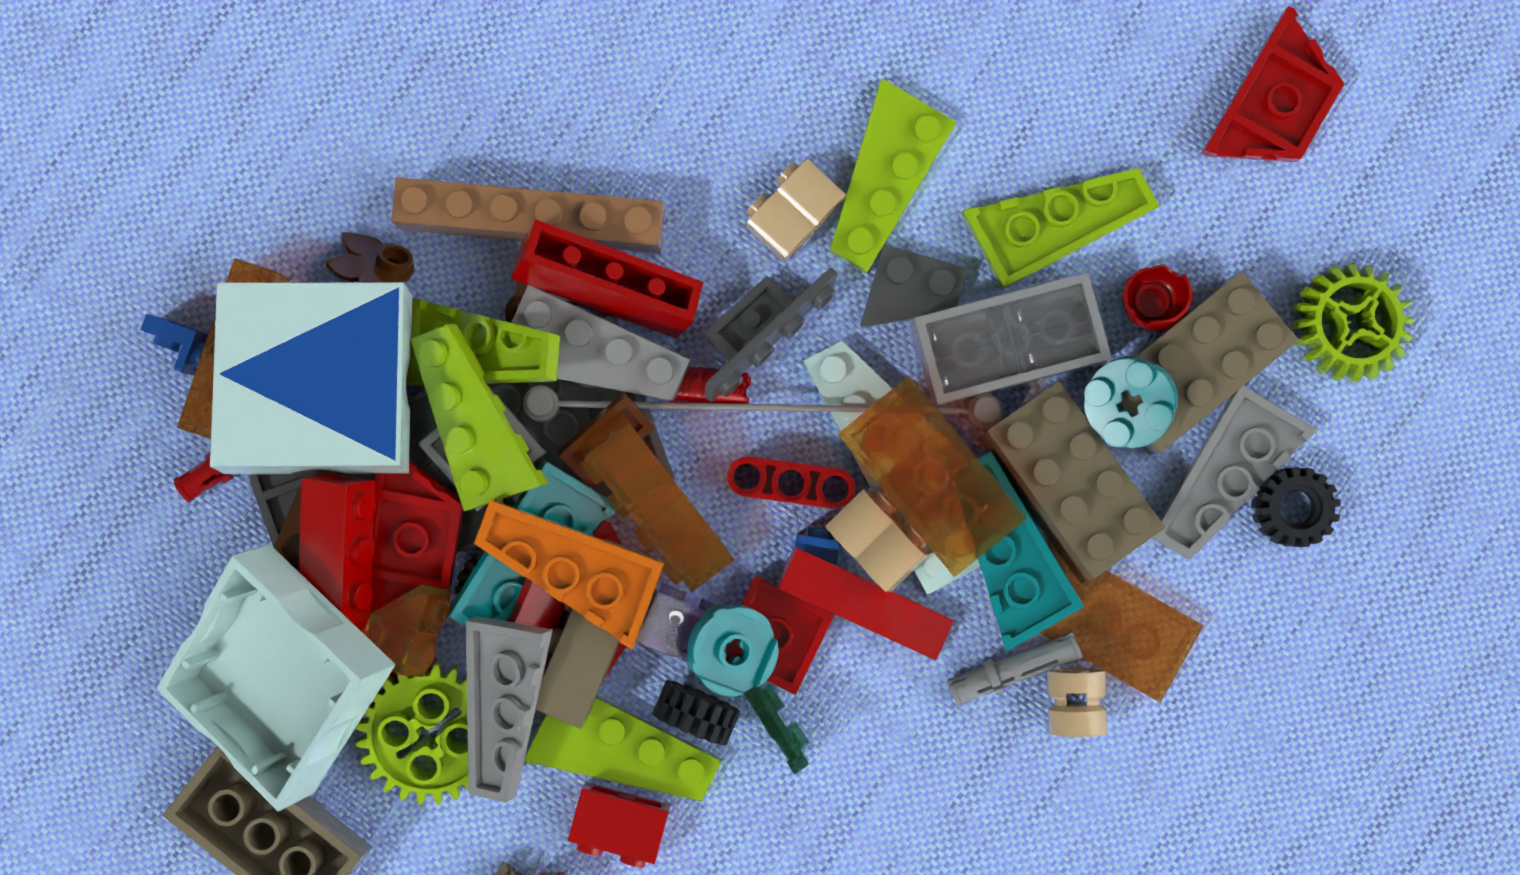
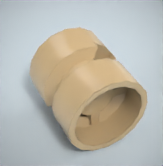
M1094 668L1048 670V696L1055 700V704L1048 708L1049 734L1064 737H1092L1108 734L1107 708L1100 704V699L1107 695L1106 670ZM1086 693L1087 702H1068V694Z

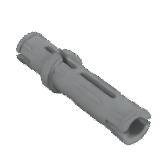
M1071 630L1057 638L1037 644L995 662L992 659L984 661V666L964 675L950 678L948 683L957 705L961 706L993 692L997 695L1004 693L1005 687L1054 669L1067 662L1083 658V655Z

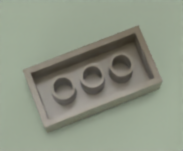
M1242 271L1226 279L1189 309L1187 315L1171 328L1162 331L1133 355L1141 357L1140 359L1147 360L1152 364L1156 363L1164 368L1173 379L1178 392V406L1172 424L1157 441L1143 447L1149 455L1162 453L1299 341ZM1128 390L1123 391L1124 399L1120 402L1122 409H1128L1131 414L1138 413L1137 406L1143 402L1141 396H1131Z
M1060 381L1053 384L978 438V441L987 453L993 452L1021 501L1080 583L1097 578L1166 528L1101 437L1091 427L1085 415Z
M218 746L162 815L235 875H352L373 848V846L310 796L278 812L234 768L231 761Z

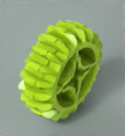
M1356 263L1344 265L1342 271L1337 266L1328 268L1326 270V277L1321 274L1314 276L1311 279L1313 288L1305 287L1299 293L1306 303L1294 304L1292 308L1296 314L1303 316L1302 319L1291 322L1290 326L1294 330H1302L1303 336L1299 337V341L1294 345L1298 347L1307 344L1309 348L1304 353L1302 360L1309 362L1318 358L1315 372L1322 374L1331 368L1332 380H1342L1346 375L1350 383L1360 382L1363 375L1368 380L1378 378L1379 369L1384 372L1392 370L1394 368L1392 358L1400 359L1406 354L1404 348L1399 343H1408L1414 338L1409 332L1403 330L1404 326L1414 324L1416 320L1414 317L1404 316L1403 309L1411 306L1412 301L1409 299L1399 301L1396 296L1402 291L1403 285L1396 284L1388 287L1387 283L1390 273L1383 272L1374 278V266L1366 265L1359 271ZM1338 289H1353L1363 293L1361 298L1353 301L1351 305L1343 301L1335 302L1329 298ZM1376 308H1378L1381 315L1382 327L1375 319ZM1355 314L1354 317L1357 319V322L1353 324H1358V329L1350 332L1347 324L1351 322H1347V316ZM1322 318L1325 319L1330 326V336L1328 340L1323 331ZM1354 341L1362 345L1370 344L1374 347L1373 351L1364 358H1352L1341 353L1345 347L1351 346Z

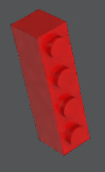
M537 219L534 220L522 239L510 278L675 339L694 321L704 283Z
M334 473L302 478L299 573L371 640L370 608L373 597L371 581L372 558L374 555V512L376 509L375 480Z

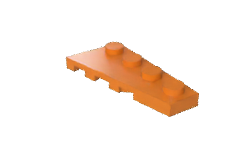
M493 499L489 501L474 542L475 545L521 576L528 578L543 588L546 593L558 601H562L583 615V618L598 628H602L617 638L620 643L633 650L665 562Z

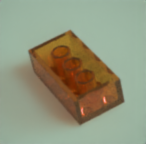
M907 376L838 433L840 438L953 577L959 575L1028 519L1027 515L920 385L910 376Z

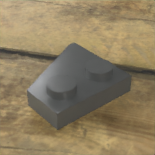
M884 244L860 327L870 328L875 325L897 321H909L915 317L957 307L968 268Z

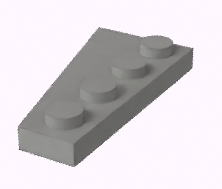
M529 285L511 322L560 336L557 379L673 401L692 362L690 358L546 291Z
M1245 386L1241 387L1229 398L1159 519L1166 528L1153 536L1152 539L1183 558L1191 560L1230 520V517L1243 503L1248 502L1260 490L1259 487L1291 458V455L1303 442L1308 441L1318 430Z
M479 616L466 620L468 785L470 795L505 803L517 796L553 629Z

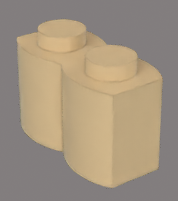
M808 159L800 166L795 162L791 163L776 180L781 185L778 190L770 197L763 193L746 212L750 216L746 228L784 263L842 204L846 196L840 188Z
M863 489L825 527L842 547L856 559L866 573L885 592H890L930 555L924 548L928 540L912 523L909 522L904 526L893 514L897 510L896 505L881 490L874 494L870 490Z

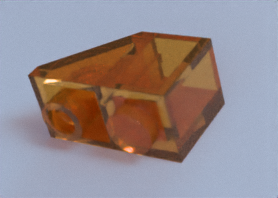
M422 584L370 614L364 635L396 664L391 672L404 676L424 677L426 669L434 660L436 652L434 645L440 627L448 617L450 611L449 600L453 590Z

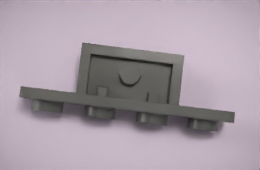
M830 267L795 300L766 276L705 332L704 339L728 362L707 381L705 397L710 402H713L720 394L727 397L733 393L743 381L741 375L750 366L754 365L758 368L764 364L774 352L775 348L773 345L783 336L787 339L794 336L805 323L803 317L814 307L819 311L830 302L836 293L833 288L838 273Z

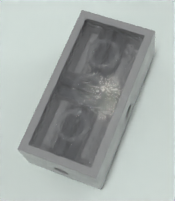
M1089 272L915 317L910 323L932 407L1091 367L1112 359Z

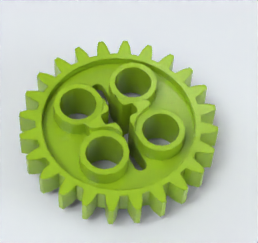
M421 659L417 661L414 673L412 674L404 664L400 665L397 670L398 680L389 674L382 685L385 690H379L373 700L374 702L370 704L364 714L369 718H361L355 728L367 733L358 737L355 746L358 748H369V751L363 755L360 761L361 765L375 763L376 766L372 771L370 779L374 780L384 775L387 778L383 789L384 792H388L395 785L401 787V801H404L411 791L416 792L418 805H422L426 794H432L436 804L440 805L445 791H448L455 800H458L461 794L460 785L462 784L469 789L468 743H458L450 735V731L455 728H464L468 731L467 676L463 680L458 677L459 664H455L449 673L442 671L441 660L437 659L432 671H427ZM428 693L437 694L444 701V707L437 710L429 709L424 705L422 696ZM458 707L462 710L460 714L451 717L441 724L436 737L428 734L405 756L401 757L397 754L399 750L417 741L423 727L426 730H431L454 708ZM395 720L403 722L407 726L409 734L405 736L393 735L389 732L387 723ZM428 755L435 760L437 767L432 770L421 769L416 764L415 757Z

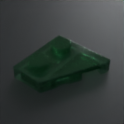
M772 684L765 688L763 685L758 688L753 686L751 689L744 691L745 697L773 741H776L788 759L787 764L794 775L810 764L808 753L804 747L809 745L810 741L796 721L790 725L787 723L779 711L785 707V704Z

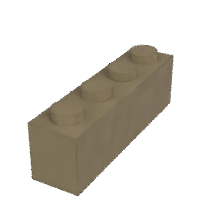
M606 538V539H603V540L608 541V542H611V543H613V544H616V545L622 546V547H624V548L630 549V548H628V547H626V546H623V545H621V544H619V543H616V542H614V541H612V540H609V539H607V538ZM565 605L564 610L571 612L565 628L562 629L557 626L551 637L548 652L553 654L547 670L543 672L535 710L581 729L587 721L620 642L602 628H598L583 618V615Z

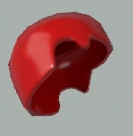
M1160 264L1151 268L1139 269L1128 278L1121 301L1126 316L1132 323L1142 329L1155 332L1167 330L1185 317L1194 294L1190 280L1185 273H1176L1165 264Z

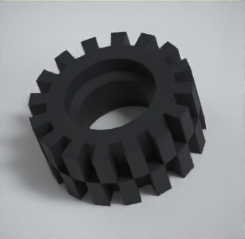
M1300 467L1275 471L1259 487L1260 490L1256 493L1258 494L1257 499L1251 501V508H1256L1257 515H1252L1254 523H1260L1261 528L1258 530L1261 534L1269 536L1271 538L1269 541L1275 544H1282L1288 547H1309L1310 544H1318L1324 541L1322 538L1324 535H1331L1334 531V528L1331 527L1332 522H1339L1340 514H1335V507H1341L1340 499H1334L1333 493L1337 492L1334 484L1328 485L1325 482L1328 478L1324 474H1316L1314 469ZM1291 490L1303 492L1311 503L1309 517L1298 525L1287 522L1280 512L1281 499Z
M666 680L652 715L657 717L658 720L666 722L667 725L680 729L684 733H690L699 739H705L708 742L724 746L729 741L740 710L728 702L719 700L717 697L708 695L699 689L696 690L691 686Z

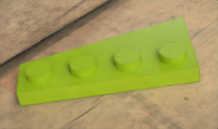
M881 78L830 248V253L866 274L957 123Z
M1135 168L1086 180L1079 184L1062 188L1057 187L1021 198L1015 197L992 205L966 209L961 214L1003 290L1156 210L1160 206L1140 168Z
M412 298V338L447 324H457L485 372L483 379L486 384L557 381L560 336ZM411 344V360L407 371L406 384L410 386H424Z
M447 324L411 338L410 341L463 511L488 505L492 499L499 501L549 484L543 472L535 469L526 452L529 451V448L521 434H515L505 417L504 412L507 410L499 396L491 393L483 379L485 372L457 324Z
M597 696L587 721L581 729L546 714L524 761L702 801L722 759Z

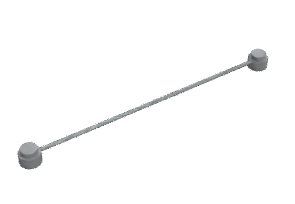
M539 385L527 391L523 399V408L532 420L545 423L557 416L560 407L606 408L612 401H560L554 390L547 386ZM989 393L975 396L969 401L966 408L634 402L640 409L966 414L969 424L978 430L992 428L1003 417L1001 401Z

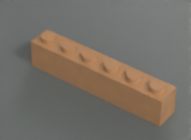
M398 177L395 179L391 222L401 230L522 241L534 220L537 219L614 249L651 253L662 252L665 219L663 201Z

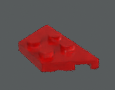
M1288 5L1283 10L1201 151V154L1204 156L1295 163L1302 159L1342 90L1344 82L1334 67L1326 63L1323 51L1314 38L1310 40L1296 20L1299 15L1294 8Z
M410 460L409 473H375L376 509L374 512V555L372 558L371 581L373 597L370 611L391 605L395 607L409 603L416 598H428L448 592L452 584L464 514L460 498Z

